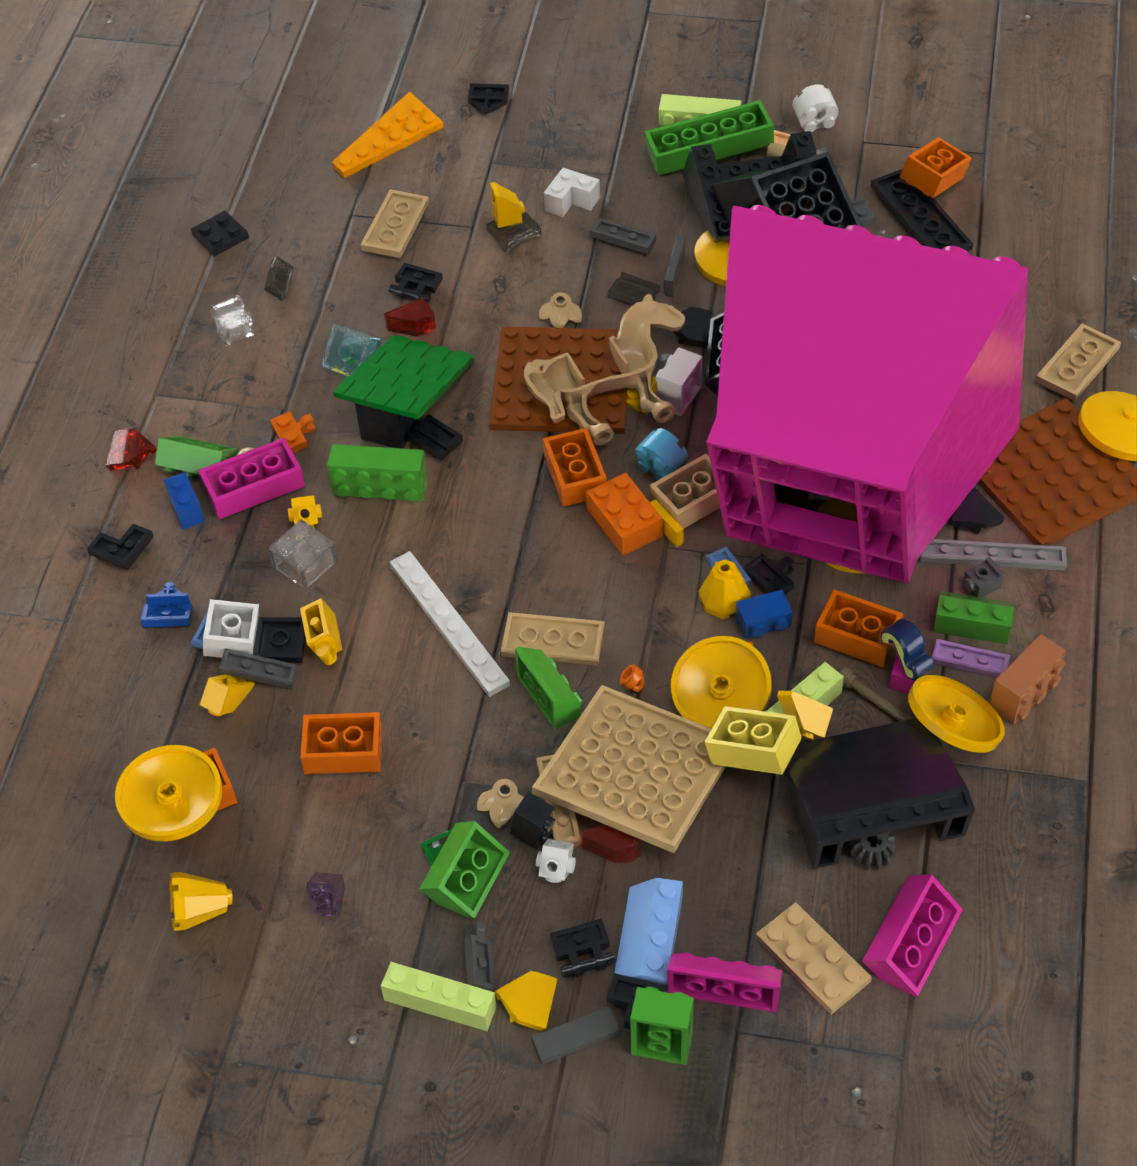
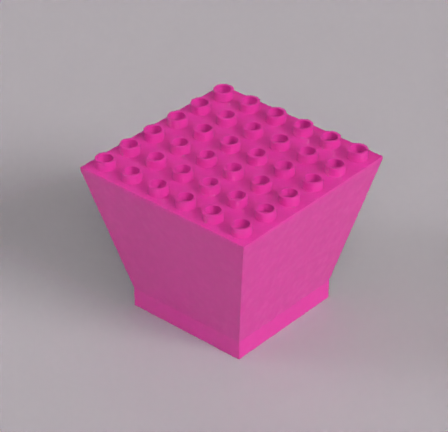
M754 205L750 209L733 206L717 415L706 441L726 536L909 584L917 559L1019 429L1028 268L1020 266L1017 261L1009 257L1000 256L989 260L970 256L966 250L957 246L937 249L923 246L909 236L900 235L890 239L872 235L870 231L857 225H850L845 229L824 225L818 218L810 215H801L795 219L777 215L772 209L762 205ZM774 483L855 503L858 522L777 502Z

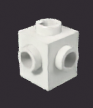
M547 839L543 844L542 851L538 852L536 867H540L539 876L546 877L545 879L549 882L559 883L561 880L565 881L570 873L573 874L576 858L572 857L574 843Z

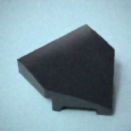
M470 83L468 102L485 114L497 110L508 104L509 85Z
M689 307L683 310L681 313L685 316L684 325L679 331H673L679 338L678 343L681 345L685 341L706 348L709 339L712 311L697 307Z
M974 487L952 514L950 525L955 527L958 524L960 526L964 525L969 527L975 534H979L981 528L986 529L1001 525L1005 517Z

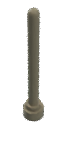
M846 666L840 671V674L844 676L842 688H853L899 722L913 719L861 683L855 675L856 672Z

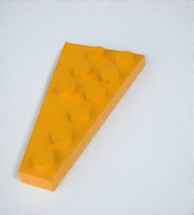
M409 91L332 161L333 168L343 178H346L444 128L443 121Z

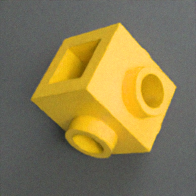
M315 496L291 498L292 508H288L289 521L294 522L295 527L300 526V530L314 529V524H318V518H322L321 505L315 503ZM302 509H307L310 514L308 517H303L300 512Z

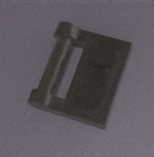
M526 212L522 214V223L498 228L495 220L486 224L487 231L501 245L504 252L511 250L513 246L533 236L536 238L542 234L540 226ZM526 228H529L528 230H526V231H524V232H522V233H520V234H518V235H516V236H514V237H512V238H510V239L507 238V237H509V236H511V235H513V234H515V233H517V232H519V231H521V230H524V229H526Z

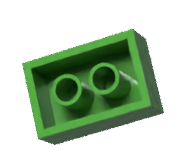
M637 987L630 1018L631 1055L687 1065L693 1036L694 998L682 992H674L672 994L661 992L654 987Z

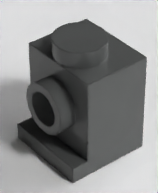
M987 557L985 562L965 571L963 585L969 593H972L975 597L982 598L1001 588L1004 572L990 557Z

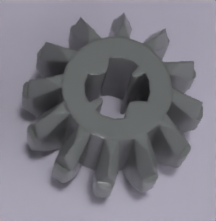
M890 832L851 840L852 857H857V865L866 863L867 870L871 865H874L878 870L882 867V864L888 866L896 852L894 847L895 839L894 837H889Z

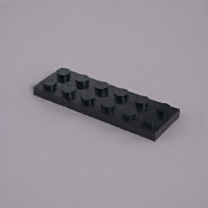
M902 169L871 180L870 187L921 245L937 249L957 246L967 252L972 250L973 243L937 201L932 197L924 195L921 190L907 184L905 180L899 177Z

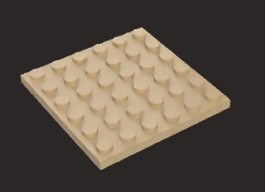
M601 685L532 786V794L675 853L726 766L711 763L705 745V740L712 730L711 728Z

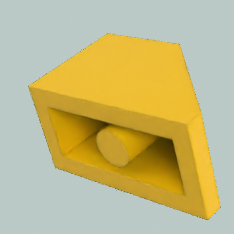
M495 182L490 183L492 212L498 228L522 223V214L525 213L523 202L518 200L516 193Z
M226 674L208 678L200 706L208 709V713L214 716L232 713L252 690L255 682Z
M778 691L777 696L784 714L796 717L801 737L807 740H813L814 737L825 738L833 708L794 691Z

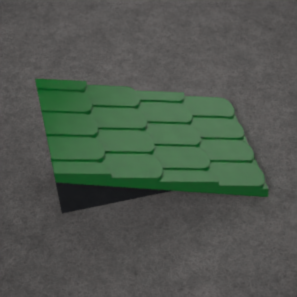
M393 335L381 348L378 347L365 363L360 364L351 375H348L333 391L334 398L355 403L362 440L403 449L408 441L407 432L414 430L413 427L417 425L421 416L475 362L474 356L464 351H451L444 346H432L424 341H412L405 336Z

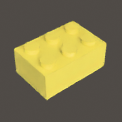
M725 706L706 738L705 745L711 763L714 765L782 775L802 737L794 715Z

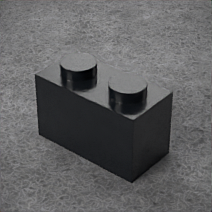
M527 792L514 811L510 834L537 850L540 844L550 839L553 833L551 828L556 820L553 818L555 807Z

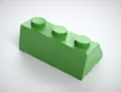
M182 436L161 437L158 440L155 465L163 466L162 470L176 472V470L186 472L187 476L197 477V474H199L198 470L237 456L240 449Z
M940 591L933 632L1008 644L1014 605L1012 602Z
M525 647L515 648L518 679L553 728L556 730L578 719L581 716L582 700L577 692L573 693L571 691L567 678L563 674L560 675L558 673L554 660L551 657L547 658L542 650Z
M475 821L456 823L419 889L438 905L470 919H475L510 852Z

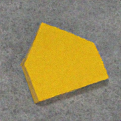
M530 971L496 990L495 996L498 1000L502 1001L510 1015L509 1020L511 1023L516 1021L517 1024L543 1032L547 1026L558 978Z

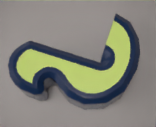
M899 619L882 629L880 634L881 641L889 644L894 643L904 672L909 679L916 681L918 678L934 670V660L926 654L924 637L914 623L906 619Z

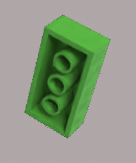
M332 444L327 467L333 495L424 501L428 483L424 450Z

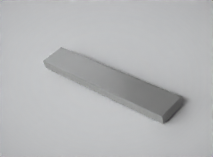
M933 539L920 555V562L979 565L985 562V558L990 557L998 567L1066 571L1067 567L1066 547Z

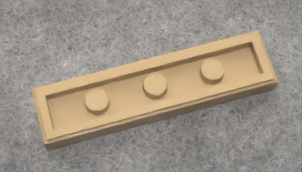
M554 755L536 758L539 776ZM545 799L546 803L555 807L553 818L556 820L551 828L553 830V840L574 843V846L581 845L575 812Z

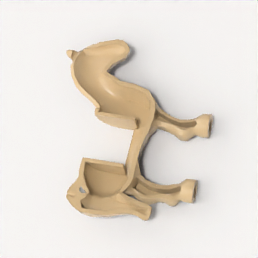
M647 294L642 302H636L623 314L617 338L615 336L609 338L612 356L622 374L609 376L585 385L583 375L569 353H565L548 360L537 359L528 362L524 369L527 387L537 399L548 406L551 419L555 423L565 418L562 400L567 403L568 417L577 423L580 429H588L595 445L608 443L614 435L610 426L607 423H600L587 408L588 400L602 392L636 388L640 398L639 407L642 411L652 413L653 418L659 423L669 421L675 415L676 410L670 402L658 398L652 390V378L658 356L656 346L650 337V328L679 331L684 325L685 316L671 305L653 301L651 294Z

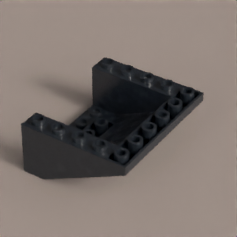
M811 131L791 133L782 156L717 164L711 144L691 147L682 174L687 192L715 243L730 241L731 223H728L712 185L751 171H769L789 165L788 160L815 151L816 147Z
M918 718L801 742L798 744L783 773L813 869L838 864L844 842L934 823L940 841L965 836L975 811L967 785L940 739L929 731Z

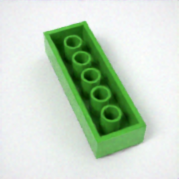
M761 100L644 131L646 151L658 176L684 169L692 146L711 144L715 159L718 160L774 143V125Z

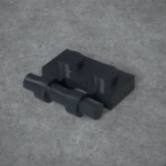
M403 263L395 275V282L399 283V285L391 284L389 292L396 294L400 298H412L413 301L418 303L422 301L429 303L431 295L425 292L435 293L443 280V275L437 271ZM408 287L416 288V290L408 289Z
M602 918L550 933L557 961L569 959L570 962L569 965L560 967L563 978L571 975L574 977L581 976L582 972L595 968L602 970L606 968V965L616 963L613 952L603 955L601 949L610 947V941ZM592 952L593 958L579 961L577 956Z

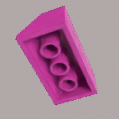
M285 438L198 470L218 519L305 487L302 469Z
M932 874L908 876L862 962L878 979L913 996H918L963 909Z
M687 952L680 954L672 953L667 969V993L682 992L689 997H693L695 1000L777 1013L782 970L769 965L761 967L749 965L743 961H722L717 957H696Z

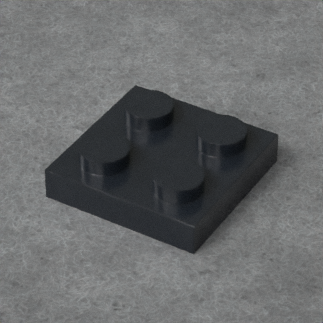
M226 210L191 228L192 235L214 257L249 238L248 231Z
M259 617L253 655L287 663H303L306 636L302 617Z

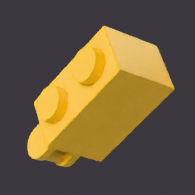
M320 598L300 608L307 645L326 665H332L337 660L336 653L343 649L335 613Z

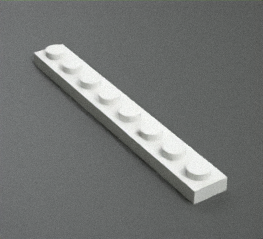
M409 551L389 561L391 569L488 697L509 687L510 680L414 555Z

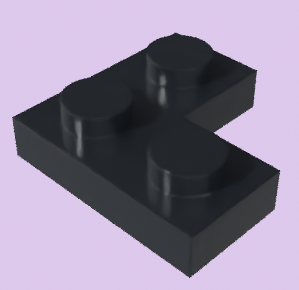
M133 523L120 540L100 532L87 547L89 555L128 570L153 539V532Z

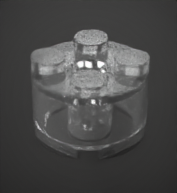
M240 295L209 306L211 318H215L216 325L214 327L222 343L226 344V346L254 335L251 327L253 324L252 317L249 312L245 313L243 309L244 303Z

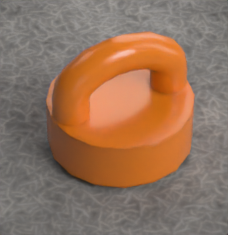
M635 664L629 665L622 672L619 680L624 688L632 689L635 692L641 691L645 682L642 669Z

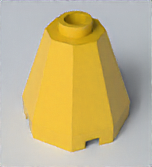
M725 559L715 563L698 591V597L700 602L702 601L705 613L724 620L736 613V602L751 598V593L736 564Z
M183 872L170 873V909L174 913V918H171L174 931L186 930L227 912L228 905H232V890L227 889L224 882Z

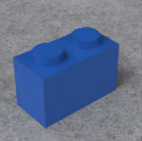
M186 472L164 479L169 500L182 530L205 522L200 504Z
M783 590L737 601L735 616L746 639L759 637L773 631H782L791 627L793 612Z

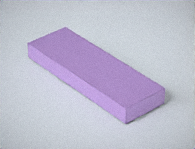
M936 639L932 658L934 664L998 678L1008 668L1010 655Z

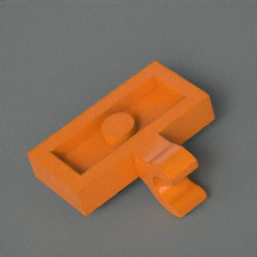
M291 411L270 419L271 426L278 439L285 438L293 453L307 448L308 444L303 434L316 430L311 414L304 415L298 423L295 421Z

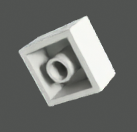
M678 347L673 355L671 354L668 357L665 367L660 369L656 375V396L661 400L670 402L676 410L675 414L682 416L702 388L703 356Z
M210 599L203 636V656L222 658L225 648L253 655L259 618V604Z

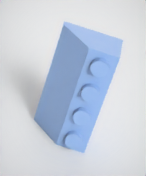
M654 878L629 888L614 973L667 986V969L672 953H674L683 897V881Z

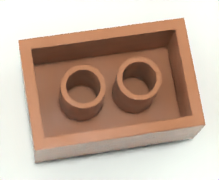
M1040 634L995 680L990 705L993 706L1001 718L1014 725L1019 719L1024 720L1028 716L1031 707L1035 703L1040 704L1046 696V691L1049 688L1054 689L1061 680L1060 672L1065 666L1063 660L1066 650Z

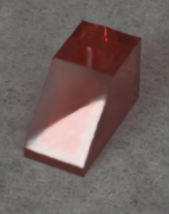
M423 297L384 313L386 329L390 332L417 337L436 329L434 312Z
M608 825L581 831V845L584 850L615 864L620 862L630 863L641 857V843L634 836Z

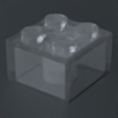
M302 519L268 548L272 566L304 589L309 587L338 561L335 542Z

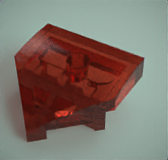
M135 428L114 431L106 467L110 471L131 465L138 469L141 460L148 456L149 453L154 454L157 448Z

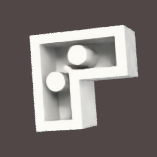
M562 168L544 192L545 212L564 217L572 205L591 211L600 199V180Z

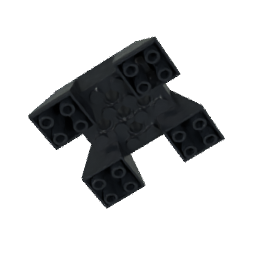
M827 147L788 160L789 165L769 171H751L712 185L728 223H731L733 206L750 209L754 205H762L772 209L777 215L797 219L801 215H810L818 218L824 225L843 229L850 225L863 227Z

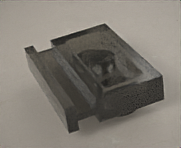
M621 272V276L615 280L607 291L608 298L633 306L636 302H642L647 294H651L654 301L656 294L660 292V285Z

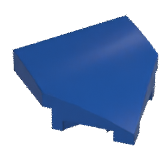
M168 582L160 592L146 595L147 603L144 605L141 616L142 627L190 626L193 612L192 603L189 600V595L177 590L175 584Z

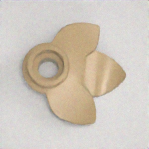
M558 292L551 297L550 302L540 308L539 319H550L554 328H564L569 320L580 324L582 312L578 305L572 303L568 294ZM563 300L564 303H558L557 301Z
M500 779L493 785L491 790L480 795L477 802V810L481 812L489 811L491 821L499 829L510 820L524 797L518 794V788L513 781ZM506 787L510 790V792L508 794H502L500 790Z

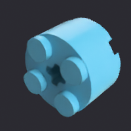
M658 428L656 431L655 429L652 430L635 449V455L639 461L637 467L644 473H652L657 480L681 468L688 460V453L685 447L681 449L678 446L677 442L679 440L677 437L662 428Z

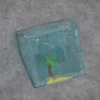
M333 324L321 366L346 376L351 375L360 364L365 363L376 349L380 347L382 338L347 325Z

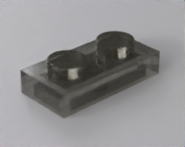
M274 257L271 261L264 290L282 301L287 295L294 267L280 257Z

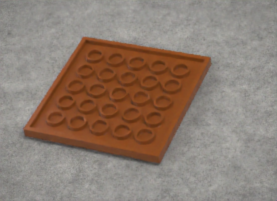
M501 326L489 421L490 430L571 432L580 430L579 425L568 417L567 403L563 400L564 420L558 423L552 421L548 406L529 391L524 378V369L527 363L533 360H548L561 354L569 353L583 375L585 385L609 376L620 375L622 373L614 361L609 345V338L612 336L617 338L619 329ZM628 388L609 390L596 394L587 403L590 414L600 423H607L614 434H625Z
M1067 398L1021 419L1016 434L978 481V484L1035 545L1049 546L1137 501V468L1129 460L1108 455L1092 445L1079 427L1078 416L1080 411Z

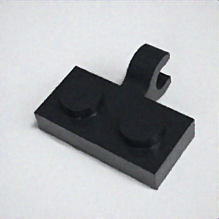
M762 553L744 566V571L767 593L783 590L786 595L794 589V582L787 576L794 571V568L791 566L794 564V561L789 556L784 557L775 565Z
M614 973L607 995V1003L627 1007L623 1020L625 1022L624 1028L631 1030L630 1018L637 987H654L661 992H668V986Z

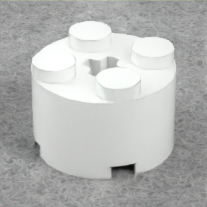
M817 84L803 89V94L799 97L796 95L792 106L805 132H813L815 129L822 127L828 129L835 125V119L838 116L839 110L830 89L824 88V85Z

